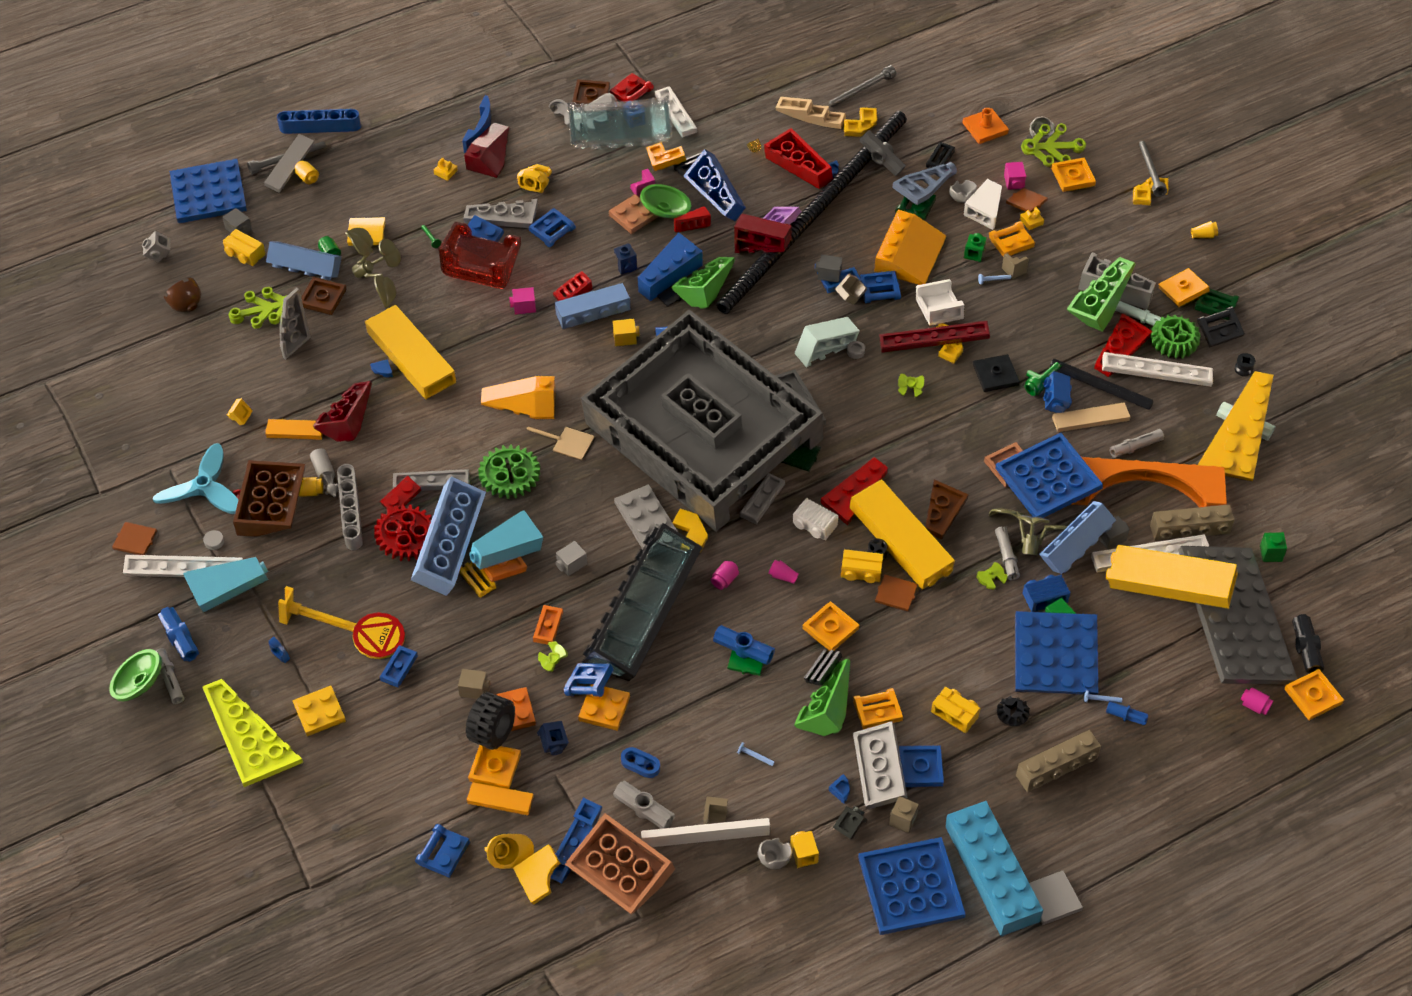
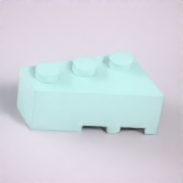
M848 317L805 326L795 355L807 368L811 366L812 361L818 358L823 360L826 358V354L832 351L837 353L847 348L850 342L856 341L860 330Z

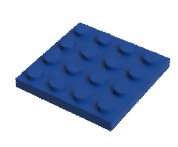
M238 159L170 171L178 223L226 215L235 208L241 212L247 211Z
M1062 433L995 464L998 473L1032 517L1044 518L1103 489L1102 482Z
M1016 611L1015 691L1084 694L1088 690L1089 694L1097 695V615Z
M942 837L858 854L880 935L965 918V910Z

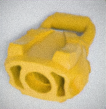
M539 164L523 169L517 174L518 184L523 189L543 193L549 183L548 177L552 174V170L550 167Z

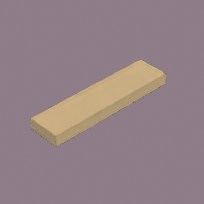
M1125 403L1056 413L1053 414L1052 419L1057 432L1129 421L1130 415Z

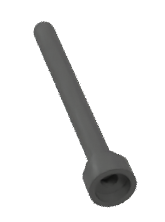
M892 65L886 66L879 75L829 101V106L834 107L883 79L890 80L896 77L894 67Z
M324 141L315 143L308 153L325 148L326 143ZM284 154L260 162L254 160L247 162L251 175L259 173L261 168L278 163Z
M1140 141L1139 147L1153 181V194L1156 197H1162L1167 193L1166 185L1158 177L1146 143Z

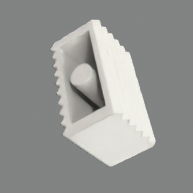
M806 498L793 513V523L797 528L809 531L813 537L826 540L838 525V515Z

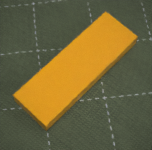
M268 419L265 433L266 438L322 440L323 433L313 427L316 421Z
M472 782L467 797V804L529 815L534 795L533 793Z

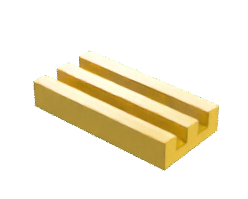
M472 561L470 564L467 562L463 568L461 566L459 573L480 598L496 589V584L491 582L484 570H479ZM473 567L477 570V572L482 576V578L487 582V584L490 587H488L485 584V582L480 578V576L476 573ZM467 571H469L472 574V576L476 579V581L481 585V587L484 589L483 591H481L480 588L476 585V583L471 579V577L467 574Z

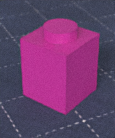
M1023 162L1005 164L1004 178L1007 190L1025 187L1026 173Z
M534 287L512 289L513 297H509L510 308L514 307L515 314L535 313Z

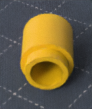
M299 161L295 165L296 175L306 184L310 185L318 180L319 172L307 161Z
M304 477L299 496L306 497L323 494V479Z

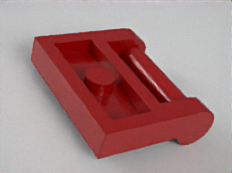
M631 73L610 89V94H613L616 99L624 104L629 101L634 103L646 92L652 91L654 86L650 81L646 82Z

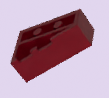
M741 214L734 226L735 253H740V251L754 253L756 250L784 252L791 240V225Z

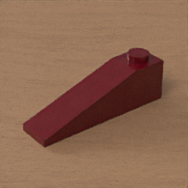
M493 123L471 143L464 154L466 170L495 178L499 176L505 163L504 158L509 134L508 126Z
M372 382L354 383L341 395L343 399L330 405L331 410L329 412H323L319 415L313 425L314 429L337 442L355 440L361 430Z

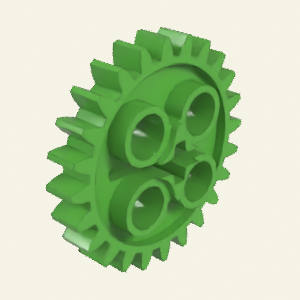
M510 444L509 449H506L502 445V450L495 448V453L489 451V457L483 456L484 462H480L478 471L479 480L482 487H486V492L491 491L493 496L499 493V498L506 495L507 499H509L510 495L517 498V493L524 496V490L531 492L530 486L536 487L535 481H539L540 464L537 462V457L533 456L532 451L527 453L526 447L520 450V445L513 449L512 444ZM506 459L509 461L513 484L510 483Z

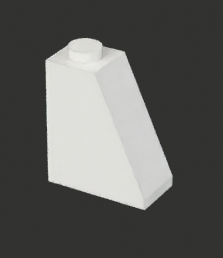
M987 179L965 203L964 216L993 230L996 224L1002 186Z

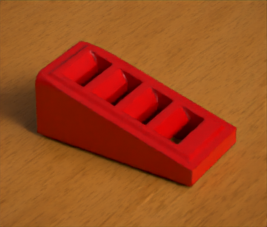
M705 206L674 218L675 232L711 226V214Z
M581 271L553 292V295L558 301L588 293L592 290V281Z

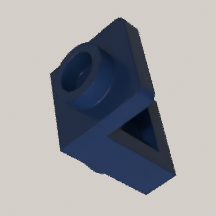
M630 244L614 248V253L618 258V271L621 275L637 269V255Z

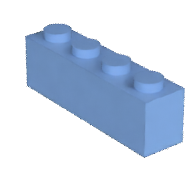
M270 241L266 262L272 263V267L282 269L284 266L288 267V271L299 272L301 270L305 271V275L315 276V274L321 275V279L331 280V278L338 277L342 256L278 241Z
M623 283L557 301L555 302L556 315L562 329L628 311L630 310V297Z
M1093 501L1039 555L1052 571L1060 574L1065 573L1071 568V564L1076 559H1080L1090 546L1097 543L1103 533L1112 528V524L1116 519L1103 503Z

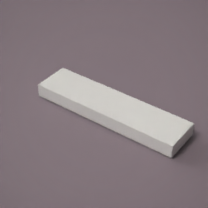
M671 87L655 91L656 98L681 137L697 133V127Z

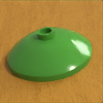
M662 184L648 185L643 188L640 195L641 202L645 208L662 218L674 219L690 212L691 209L690 199L683 192L671 186Z
M145 649L129 657L117 669L111 680V696L118 701H130L147 692L160 674L162 666L161 656L153 649Z

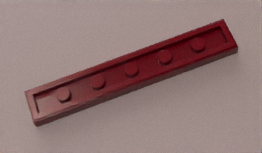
M988 321L879 334L881 352L883 353L990 339Z

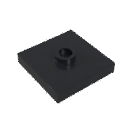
M1008 354L973 361V367L984 392L1019 386L1020 381Z

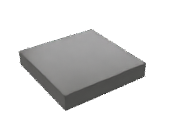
M1064 871L1029 883L1043 909L1042 925L1082 911L1083 906Z

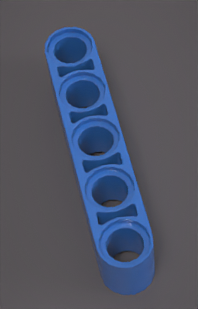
M356 109L282 111L277 115L279 129L284 134L353 132L361 128L359 112Z

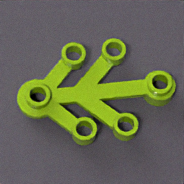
M1060 123L1045 143H1038L1043 136L1048 135L1050 132V126L1043 124L1039 132L1032 139H1025L1022 142L1021 149L1024 154L1035 155L1046 167H1051L1052 163H1054V158L1059 162H1063V159L1071 160L1069 155H1062L1056 149H1072L1075 153H1082L1086 147V142L1081 138H1077L1072 142H1055L1067 130L1066 125ZM1040 150H1046L1051 155L1046 156Z
M264 287L262 289L263 297L277 301L271 303L256 297L253 291H247L244 294L245 301L259 306L244 310L232 308L229 312L230 322L240 324L245 316L261 313L259 316L251 319L253 328H261L268 316L271 324H278L281 319L283 301L286 296L274 293L271 287Z

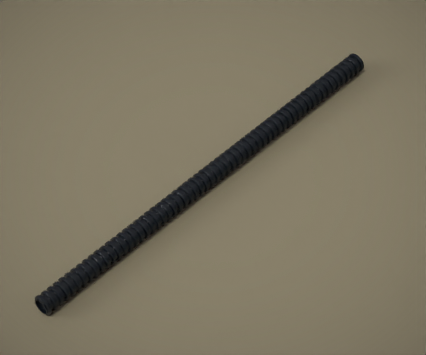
M896 111L874 135L882 142H888L907 122L905 114L901 111ZM865 146L855 154L804 211L796 217V220L790 224L791 240L785 251L764 252L726 294L721 297L720 301L716 303L721 313L728 314L739 303L746 293L767 273L771 266L780 259L814 220L819 217L872 159V153Z

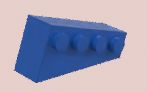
M704 149L684 174V177L724 216L736 221L746 207L716 156Z
M678 233L638 276V292L649 301H652L658 294L672 286L679 279L687 277L693 271L703 266V251L682 234Z

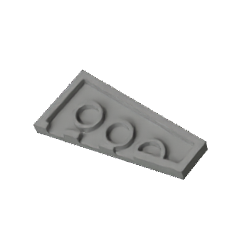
M531 199L532 202L524 203L523 200H519L513 204L498 202L499 204L490 206L489 203L467 205L464 223H469L473 216L476 215L496 226L529 228L534 223L538 199Z

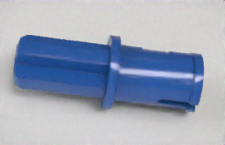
M1112 701L1108 703L1106 713L1123 718V721L1129 720L1145 725L1148 720L1147 713L1132 709L1129 705L1126 707Z

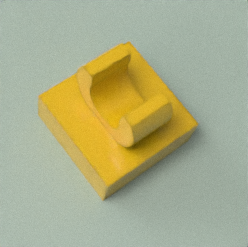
M441 158L438 161V166L434 169V175L448 181L458 171L457 165Z
M1037 207L1034 208L1032 213L1027 210L1025 213L1020 214V220L1028 230L1044 225V219Z
M242 398L236 399L227 416L231 420H235L239 425H244L253 410Z

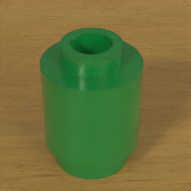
M324 236L318 241V249L321 252L337 256L341 255V250L329 236Z

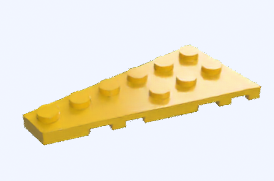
M1257 371L1253 373L1198 465L1224 467L1225 476L1253 481L1274 375Z

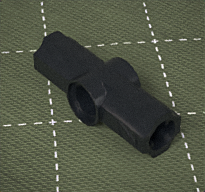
M1306 614L1294 617L1292 623L1296 634L1295 647L1297 653L1301 654L1305 671L1310 674L1320 669L1322 672L1324 664L1320 653L1321 641L1320 637L1315 635L1311 618Z

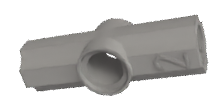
M625 780L618 784L613 793L616 799L633 809L639 818L648 819L661 829L669 828L675 818V814L654 801L650 793L641 792ZM641 804H647L648 806L642 807V806H640V805H641Z

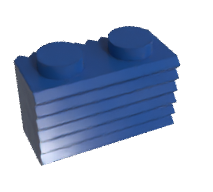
M1049 575L1043 580L1028 581L1024 585L1023 596L1031 612H1037L1042 609L1045 610L1048 605L1060 598L1068 603L1070 591L1062 575Z

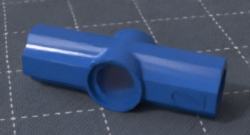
M173 607L163 608L158 617L166 630V635L172 646L176 647L183 661L190 662L196 659L199 651L192 640L185 622L180 620Z
M722 625L718 626L713 637V642L734 650L737 656L741 658L750 657L766 665L770 664L775 653V648L754 640L751 634L747 632L738 633Z

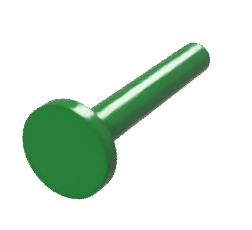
M422 225L421 228L432 241L431 246L433 248L440 247L441 240L435 239L428 228Z

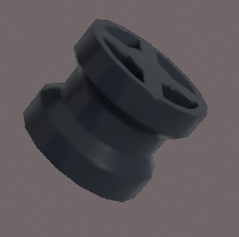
M1248 353L1240 354L1234 367L1235 372L1240 376L1251 375L1256 362L1254 356Z
M879 538L871 540L868 544V552L876 553L880 551L879 554H883V561L886 559L887 543Z

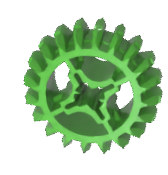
M1167 315L1166 318L1161 317L1160 321H1156L1151 330L1152 346L1156 348V351H1161V355L1167 354L1168 358L1170 356H1174L1175 359L1178 356L1184 358L1185 355L1190 356L1196 351L1200 343L1199 327H1195V322H1190L1189 318L1183 319V315L1181 317L1176 315L1173 317Z

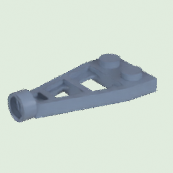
M949 162L945 165L942 164L912 173L893 182L892 188L918 205L929 199L949 177L955 175L957 168L955 164ZM935 174L940 178L936 181L930 176ZM923 180L929 186L924 189L916 184L915 181Z

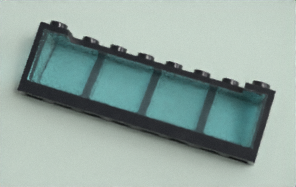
M664 523L658 528L654 527L651 533H648L645 537L643 550L639 549L634 558L637 560L635 565L632 564L627 570L626 575H628V578L619 585L617 590L620 592L617 597L614 596L611 600L609 613L605 612L600 620L603 623L601 628L595 630L591 637L593 641L590 645H587L582 654L585 656L582 663L611 664L614 669L611 675L628 682L636 676L703 548Z

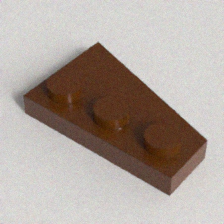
M934 479L925 528L933 536L943 539L966 503L968 494Z

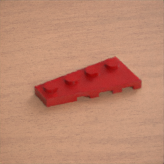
M1122 314L1105 348H1103L1094 369L1110 377L1114 372L1102 371L1104 352L1132 356L1150 338L1152 331L1127 315Z

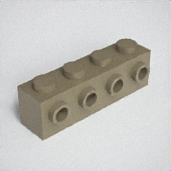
M1230 504L1153 512L1150 528L1154 541L1203 534L1205 536L1230 534L1235 519Z
M1088 730L1019 763L1016 777L1026 792H1029L1087 763L1093 762L1099 756L1101 745L1092 732Z

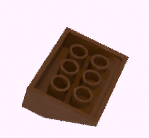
M248 460L233 520L237 536L257 537L292 528L306 467L305 464Z

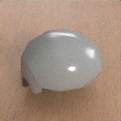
M1043 116L1035 118L1029 128L1030 135L1034 137L1039 132L1041 125L1047 124L1050 126L1048 135L1043 136L1039 142H1046L1055 132V124L1049 118Z
M965 180L963 184H959L956 181L954 185L950 186L949 194L955 201L966 203L976 192L977 185L970 180Z
M779 838L763 841L757 853L764 866L778 870L788 864L793 850L790 843L783 844Z

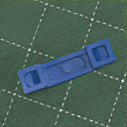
M486 95L479 106L481 118L475 130L468 129L462 140L464 153H466L471 143L491 125L490 101Z
M583 797L573 816L575 819L556 852V856L561 864L554 869L551 879L562 884L567 878L571 869L565 863L597 824L602 806Z

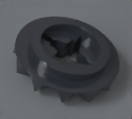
M1010 695L1006 699L1002 698L1001 702L997 705V716L1006 725L1019 726L1024 724L1029 718L1030 708L1027 706L1026 701L1023 702L1019 697L1012 698ZM1016 706V711L1010 716V709Z

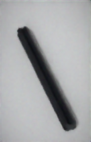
M1053 359L1050 363V367L1055 362L1061 365L1057 372L1147 410H1150L1153 405V400L1067 363L1057 359Z

